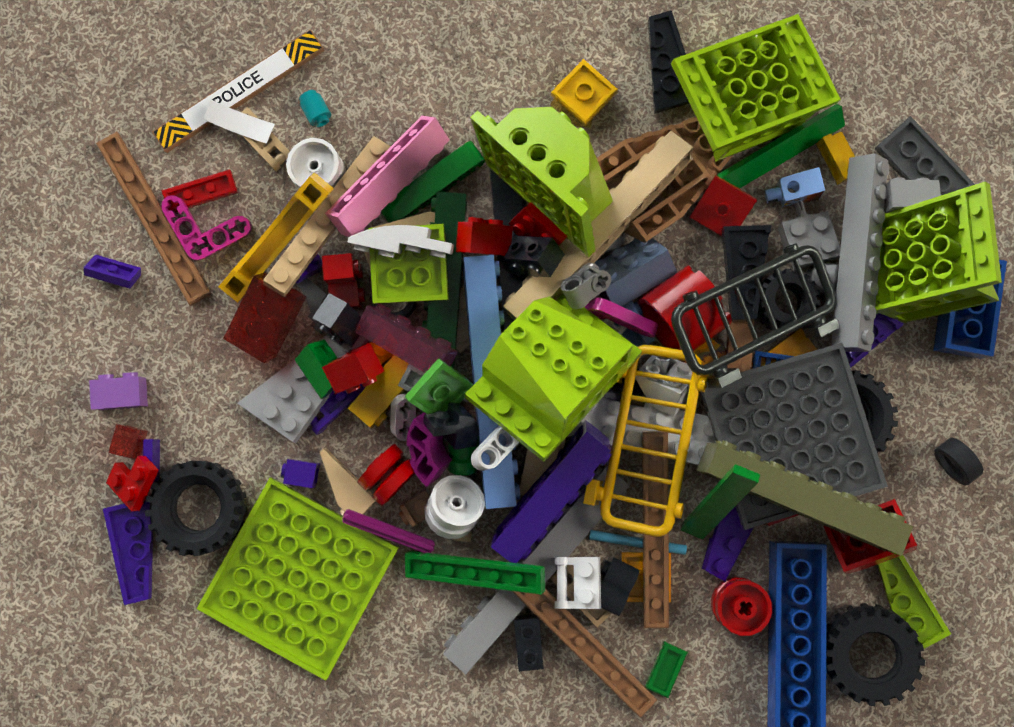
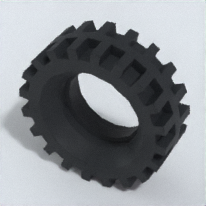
M853 370V378L866 413V419L877 453L884 452L887 449L885 446L886 442L893 440L895 436L891 434L892 428L898 427V421L893 420V413L898 412L897 407H892L890 402L894 397L892 393L886 394L883 390L886 385L883 382L874 381L873 375H864L860 373L861 371Z
M186 461V463L173 465L172 469L161 473L160 476L162 478L158 482H153L151 486L154 489L152 495L146 498V502H150V508L145 511V517L150 516L152 524L148 525L150 531L155 530L158 535L155 540L158 543H165L167 545L165 549L169 551L175 550L182 556H200L228 545L227 543L238 535L239 528L245 522L243 520L244 513L247 512V506L244 503V498L247 497L246 493L241 490L240 485L242 483L240 480H236L232 475L233 472L221 467V464L207 461ZM197 484L208 486L214 490L219 497L221 505L220 514L216 522L209 528L200 531L185 526L177 513V503L182 492L190 486Z
M861 603V607H846L847 612L842 615L838 612L834 615L836 620L832 624L827 623L826 672L845 696L849 695L855 702L860 703L864 701L869 706H875V702H882L884 706L890 705L889 700L897 698L899 701L903 700L902 693L907 689L910 692L914 691L915 687L912 684L915 679L921 680L922 674L919 672L920 666H925V659L921 657V651H924V648L918 641V634L898 614L890 609L883 608L881 605L869 606L866 603ZM866 633L885 635L892 641L895 647L896 660L893 667L887 674L878 678H868L858 674L850 663L849 651L852 643L859 636Z

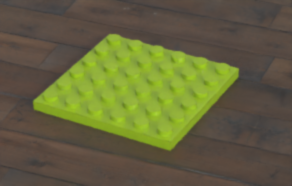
M270 477L196 609L326 681L399 547L380 536L344 524L342 522L343 516Z

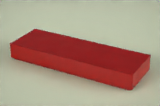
M230 169L161 190L164 199L171 195L177 196L185 202L188 209L238 193ZM171 201V206L168 210H172L175 213L178 212L177 207L179 203Z

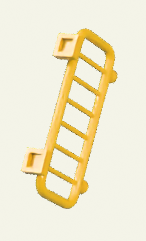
M654 345L638 346L642 350L641 356L648 354L686 361L682 350ZM695 354L698 363L703 365L701 359ZM638 358L616 382L622 384V380L625 378L605 485L602 486V480L592 479L586 485L583 504L594 506L599 505V501H601L600 514L609 526L653 537H661L672 530L675 518L681 519L684 504L678 501L699 392H705L707 377H702V375H698L693 371L691 380L638 371ZM635 376L690 385L686 405L632 395ZM631 400L684 409L682 430L627 420ZM626 424L679 434L680 440L677 455L624 445L623 439ZM621 449L676 460L672 480L618 469ZM620 474L671 485L668 504L663 505L613 494L616 475ZM616 499L666 510L664 523L661 526H651L613 517L610 512L611 501Z

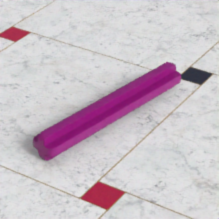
M347 509L343 514L342 522L344 524L420 552L431 553L434 550L435 542L431 539Z

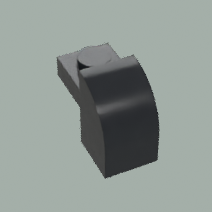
M449 402L447 411L424 414L423 423L434 437L444 435V438L454 450L477 446L479 436L478 423L461 404Z

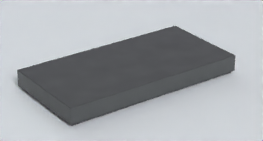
M911 116L874 148L883 158L888 160V164L905 180H916L919 178L939 180L941 195L975 185Z

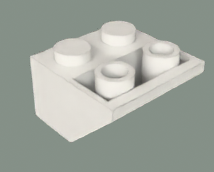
M654 355L638 370L689 380L692 377V371L687 363L677 359ZM635 376L646 398L684 404L687 401L690 387L688 384ZM650 403L652 407L673 417L680 410Z

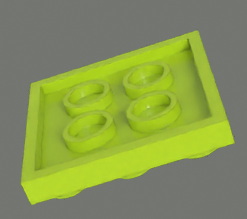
M444 224L413 225L430 228L432 230L430 239L445 242ZM403 245L401 254L394 253L392 258L378 255V249L370 248L372 300L374 304L449 300L446 256L445 258L430 255L431 250L422 248L420 253L405 250L406 245Z

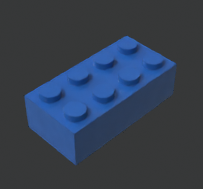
M999 260L1002 283L993 285L999 301L938 315L933 351L977 359L994 356L1007 261Z

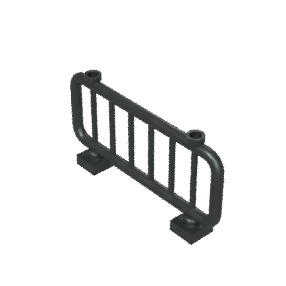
M797 243L783 248L784 255L708 291L698 294L697 290L683 295L684 302L676 306L672 312V327L691 371L698 375H707L713 372V375L707 377L708 388H723L742 378L739 368H727L726 365L809 323L812 325L803 329L806 338L822 337L840 328L837 318H825V315L829 314L836 305V293L823 258L815 247L810 245L798 247ZM804 255L811 257L826 295V303L817 309L798 262V258ZM792 261L812 312L798 319L778 269ZM773 270L793 320L780 328L777 327L758 278ZM752 280L756 284L773 328L772 332L760 338L757 336L739 290V286ZM733 289L754 340L740 348L737 346L718 297ZM712 299L715 301L734 350L720 358L717 357L698 306ZM691 309L694 310L713 361L706 365L698 363L682 324L683 314Z

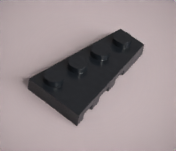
M672 10L650 16L648 19L653 108L654 114L690 103L671 65L673 59L686 55Z
M771 225L724 226L722 228L726 282L765 263ZM764 275L758 277L760 283L762 282V278ZM754 280L739 286V290L751 320L755 321L758 315L760 294ZM734 289L727 292L732 322H746Z

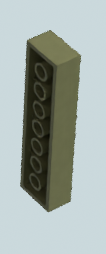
M716 440V443H707L696 471L720 481L737 464L760 474L758 484L749 494L880 550L903 555L914 527L905 523V517L892 512L882 511V508L875 504L858 501V497L846 492L833 490L834 487L818 481L817 483L812 480L809 482V476L788 470L785 472V466L773 461L763 460L762 462L760 461L761 456L753 452L742 450L738 452L736 451L737 446L730 442Z

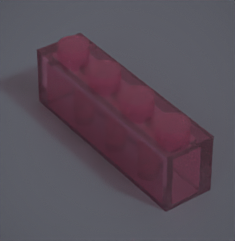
M385 305L366 306L355 330L356 333L424 373L429 370L438 358L451 367L458 351L451 348L452 344L442 338L435 339L430 336L431 332L423 327L418 326L416 328L410 324L411 320L401 315L395 316L391 314V309Z

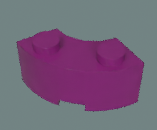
M424 412L413 419L407 434V446L410 449L412 459L410 464L415 474L428 487L441 477L452 459L446 453L443 445V435L434 437L424 425V414H426Z

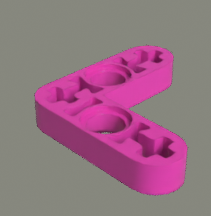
M171 195L162 201L161 208L187 255L194 260H203L247 237L252 231V224L249 219L243 216H235L202 234L187 205L181 198ZM170 202L179 203L177 210L180 215L185 213L186 217H181L174 222L173 219L178 218L174 211L168 210L171 206ZM188 221L192 224V232L190 234L183 235L180 232L179 227L182 222ZM237 221L246 223L247 226L244 227L245 232H233L232 235L235 238L231 240L230 233L225 227L228 226L232 230L237 227ZM218 231L223 232L226 236V240L222 245H217L213 242V235ZM207 237L208 243L214 249L210 251V247L207 246L201 250L202 255L193 254L194 244L196 243L200 246L206 244L207 242L204 238Z
M595 297L584 307L600 320L608 319L646 337L654 338L659 326L656 322L603 298Z

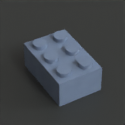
M634 238L632 242L615 249L612 254L594 263L599 267V270H605L611 275L610 286L601 292L599 296L622 307L677 273L668 249L654 238L646 243Z

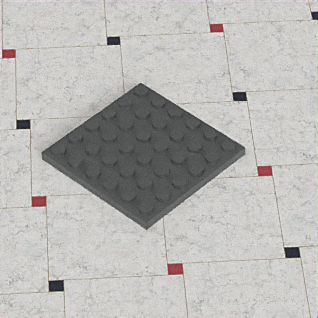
M843 343L740 372L742 378L723 388H708L706 386L705 392H701L715 441L722 442L724 440L737 446L736 451L738 452L740 450L753 452L761 456L760 461L762 462L765 460L779 463L785 466V472L788 470L809 476V482L810 480L817 483L818 481L834 487L833 490L841 493L846 492L859 496L888 487ZM749 493L736 505L741 526L744 530L796 515L794 512Z

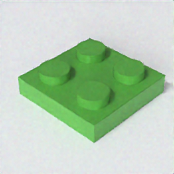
M438 358L405 397L410 403L426 414L447 411L448 403L455 402L460 404L465 398V393L473 384Z

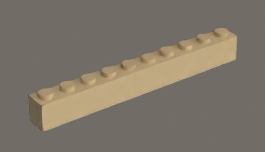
M672 131L665 137H660L654 149L649 154H644L634 170L628 171L622 178V182L616 188H612L609 191L613 202L591 222L596 251L588 258L570 240H564L559 247L565 253V256L552 276L526 277L522 287L516 293L510 294L503 306L506 313L515 320L534 300L550 296L556 301L563 294L561 283L585 264L595 263L629 227L630 223L637 219L692 161L693 147Z

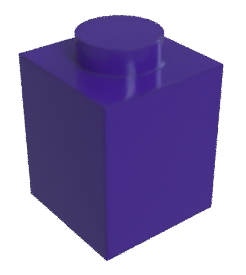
M287 459V463H284L281 469V478H284L283 484L316 488L320 463Z

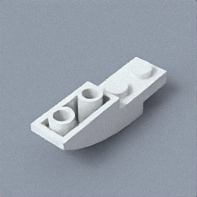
M411 225L372 228L348 237L347 241L350 244H354V250L369 252V248L378 249V255L392 258L394 253L401 254L403 245H406L405 250L420 253L421 248L431 250L430 255L445 258L446 254L452 255L454 248L452 243L430 239L432 231L430 228Z

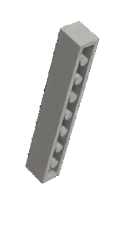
M876 153L850 157L848 164L834 318H837L840 328L833 331L831 344L832 346L843 343L845 352H871L874 341L873 325L876 317V295L879 290L877 281L878 271L881 267L880 248L883 243L882 226L885 220L884 204L887 197L886 181L889 173L888 160Z

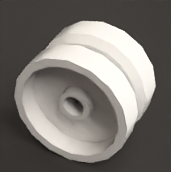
M309 138L302 140L288 154L286 162L287 172L298 188L314 172L334 188L346 173L345 164L334 147L323 139Z
M450 475L441 479L434 486L424 509L425 520L428 526L438 536L447 539H459L468 535L483 513L485 506L484 494L480 487L467 477Z

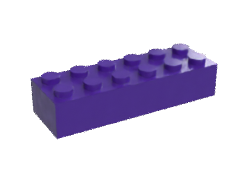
M585 420L564 445V449L559 451L557 459L522 496L516 506L512 508L494 530L491 548L511 563H517L519 560L524 561L532 550L530 547L535 541L540 542L544 538L548 525L551 522L555 524L562 516L563 507L567 503L570 505L579 495L578 489L583 484L588 485L595 476L594 470L599 464L603 466L611 457L609 453L611 451L609 438Z

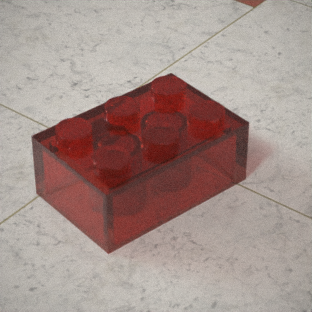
M267 272L253 276L223 338L264 364L276 358L307 297L293 288L290 289L285 297L263 284V279L268 274Z

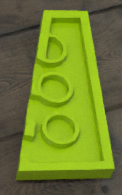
M903 555L877 564L890 609L909 623L911 628L916 631L919 636L917 637L918 641L923 645L924 649L951 635V632Z

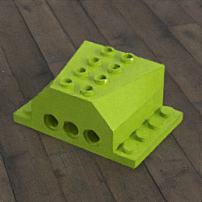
M799 14L680 56L671 62L673 70L712 148L715 162L783 136L803 124L815 112L835 105L841 100Z
M553 107L514 108L498 124L489 115L485 117L477 110L470 119L486 165L528 203L532 202L568 236V240L589 258L596 251L591 222L613 200L588 133L581 127L577 129L571 124L570 118L561 111L559 113Z
M989 183L975 184L885 213V220L882 226L883 243L880 248L881 267L878 271L877 281L879 290L875 303L876 314L880 313L907 323L999 301L993 285L1002 283Z
M564 293L556 301L550 296L534 300L498 337L482 364V377L465 393V398L544 462L641 356L642 350L586 308H571Z

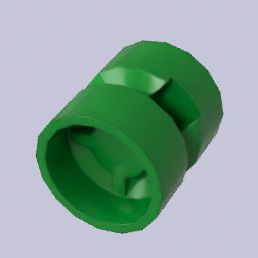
M479 436L477 446L454 450L449 443L447 444V450L450 453L448 455L452 459L447 467L450 473L467 476L478 471L471 463V455L479 446Z

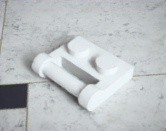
M555 557V565H557V601H555V609H601L600 557ZM567 565H574V601H567Z

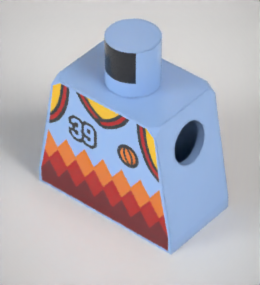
M817 167L780 178L777 187L765 190L767 204L780 201L782 208L793 206L797 202L800 203V201L806 203L819 200L825 192L820 168ZM788 189H793L795 193L789 192Z

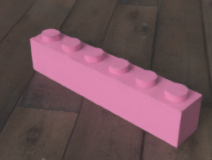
M421 116L325 213L341 235L350 237L364 231L365 227L381 214V210L388 203L394 201L397 194L413 181L414 176L419 171L425 169L428 166V162L444 149V146L450 139L435 117Z

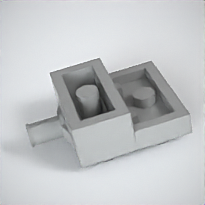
M803 201L793 204L797 217L781 222L778 227L783 248L795 243L798 244V247L810 245L820 252L824 262L839 259L840 246L828 211L807 214ZM809 255L798 258L801 268L814 265Z

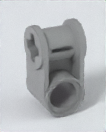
M591 262L585 264L573 275L566 278L561 283V289L570 307L573 309L585 307L592 299L610 286L611 275L605 270H599V267Z

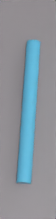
M591 530L589 533V540L643 548V538ZM669 543L670 553L686 555L687 545Z

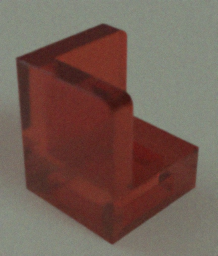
M116 424L109 453L136 459L137 456H141L143 440L146 439L148 431L128 425Z

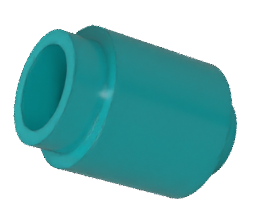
M316 90L304 92L299 97L300 107L310 125L317 127L325 126L332 114L321 94L317 93Z

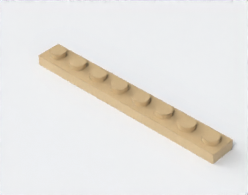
M375 136L372 137L336 184L333 191L319 206L263 279L264 285L284 297L287 295L336 230V227L325 213L391 146Z

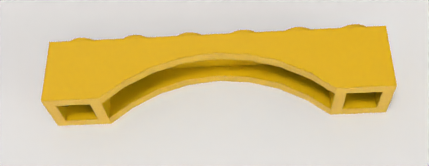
M315 172L310 175L269 228L218 287L238 303L334 188Z

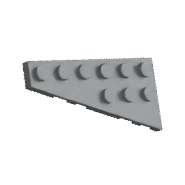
M358 310L357 313L368 324L353 347L345 343L340 346L329 339L330 336L328 335L324 336L321 340L325 339L337 358L352 349L368 343L380 324ZM294 359L237 404L296 444L320 411V408L325 404L329 395L323 399L319 397Z

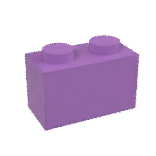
M137 372L123 373L122 378H114V375L106 374L98 375V380H89L91 410L148 407L146 378L138 376Z

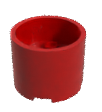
M687 265L638 300V305L643 312L642 316L659 325L655 337L664 347L682 350L672 327L671 317L675 307L684 302L683 295L697 290L698 294H701L715 286L700 270L695 273L690 265ZM712 299L698 306L710 339H712L725 329L715 301ZM691 309L685 312L682 316V324L692 349L695 351L705 344L706 340L694 310ZM727 311L725 315L729 325H731V314Z

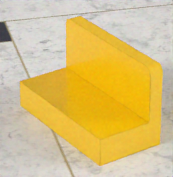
M842 132L834 135L829 134L819 140L816 145L837 185L847 181L849 158L855 157Z

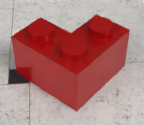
M468 217V222H458L456 252L505 256L512 243L513 226L503 225V220H483V218Z
M352 253L322 256L324 281L328 284V292L348 303L353 309H362L361 302H365L366 299L364 288H360L359 279L363 278L362 264H359V260H356Z
M369 342L352 349L322 367L335 394L346 391L349 394L359 389L360 384L363 387H367L377 381V375L384 372Z

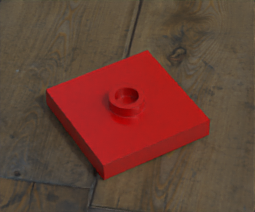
M715 175L691 213L690 218L722 236V228L724 226L742 225L757 199Z

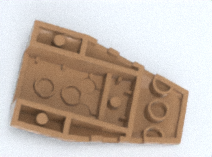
M697 117L684 120L674 126H666L655 132L644 133L636 138L625 139L597 157L610 191L622 182V178L628 171L634 170L644 154H649L654 149L657 140L662 136L665 137L670 131L693 147L692 161L637 219L630 223L624 233L646 243L684 216L711 183L715 175L732 158V156L715 162L712 148Z

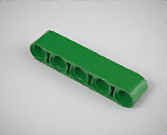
M472 141L466 142L412 181L408 186L404 187L397 194L396 199L388 203L381 210V214L388 223L414 216L419 212V208L423 209L431 203L432 197L436 198L437 192H447L457 184L456 181H462L473 173L477 166L481 167L485 163L484 156Z

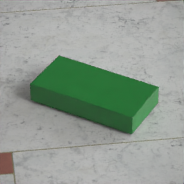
M664 641L645 688L669 698L688 652Z

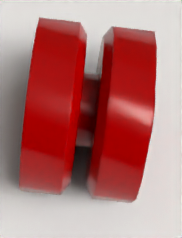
M395 443L384 453H381L367 467V470L357 481L365 491L373 489L378 483L381 484L373 494V499L381 507L415 474L410 464L412 459L405 460L399 467L396 466L403 458L404 452Z
M730 577L726 581H721L714 589L711 597V610L715 619L730 632L740 636H752L761 632L769 623L772 615V602L767 591L759 584L743 577Z

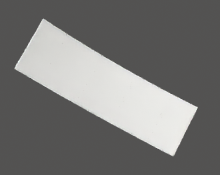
M210 100L203 117L204 120L266 144L275 125L236 111L213 100Z

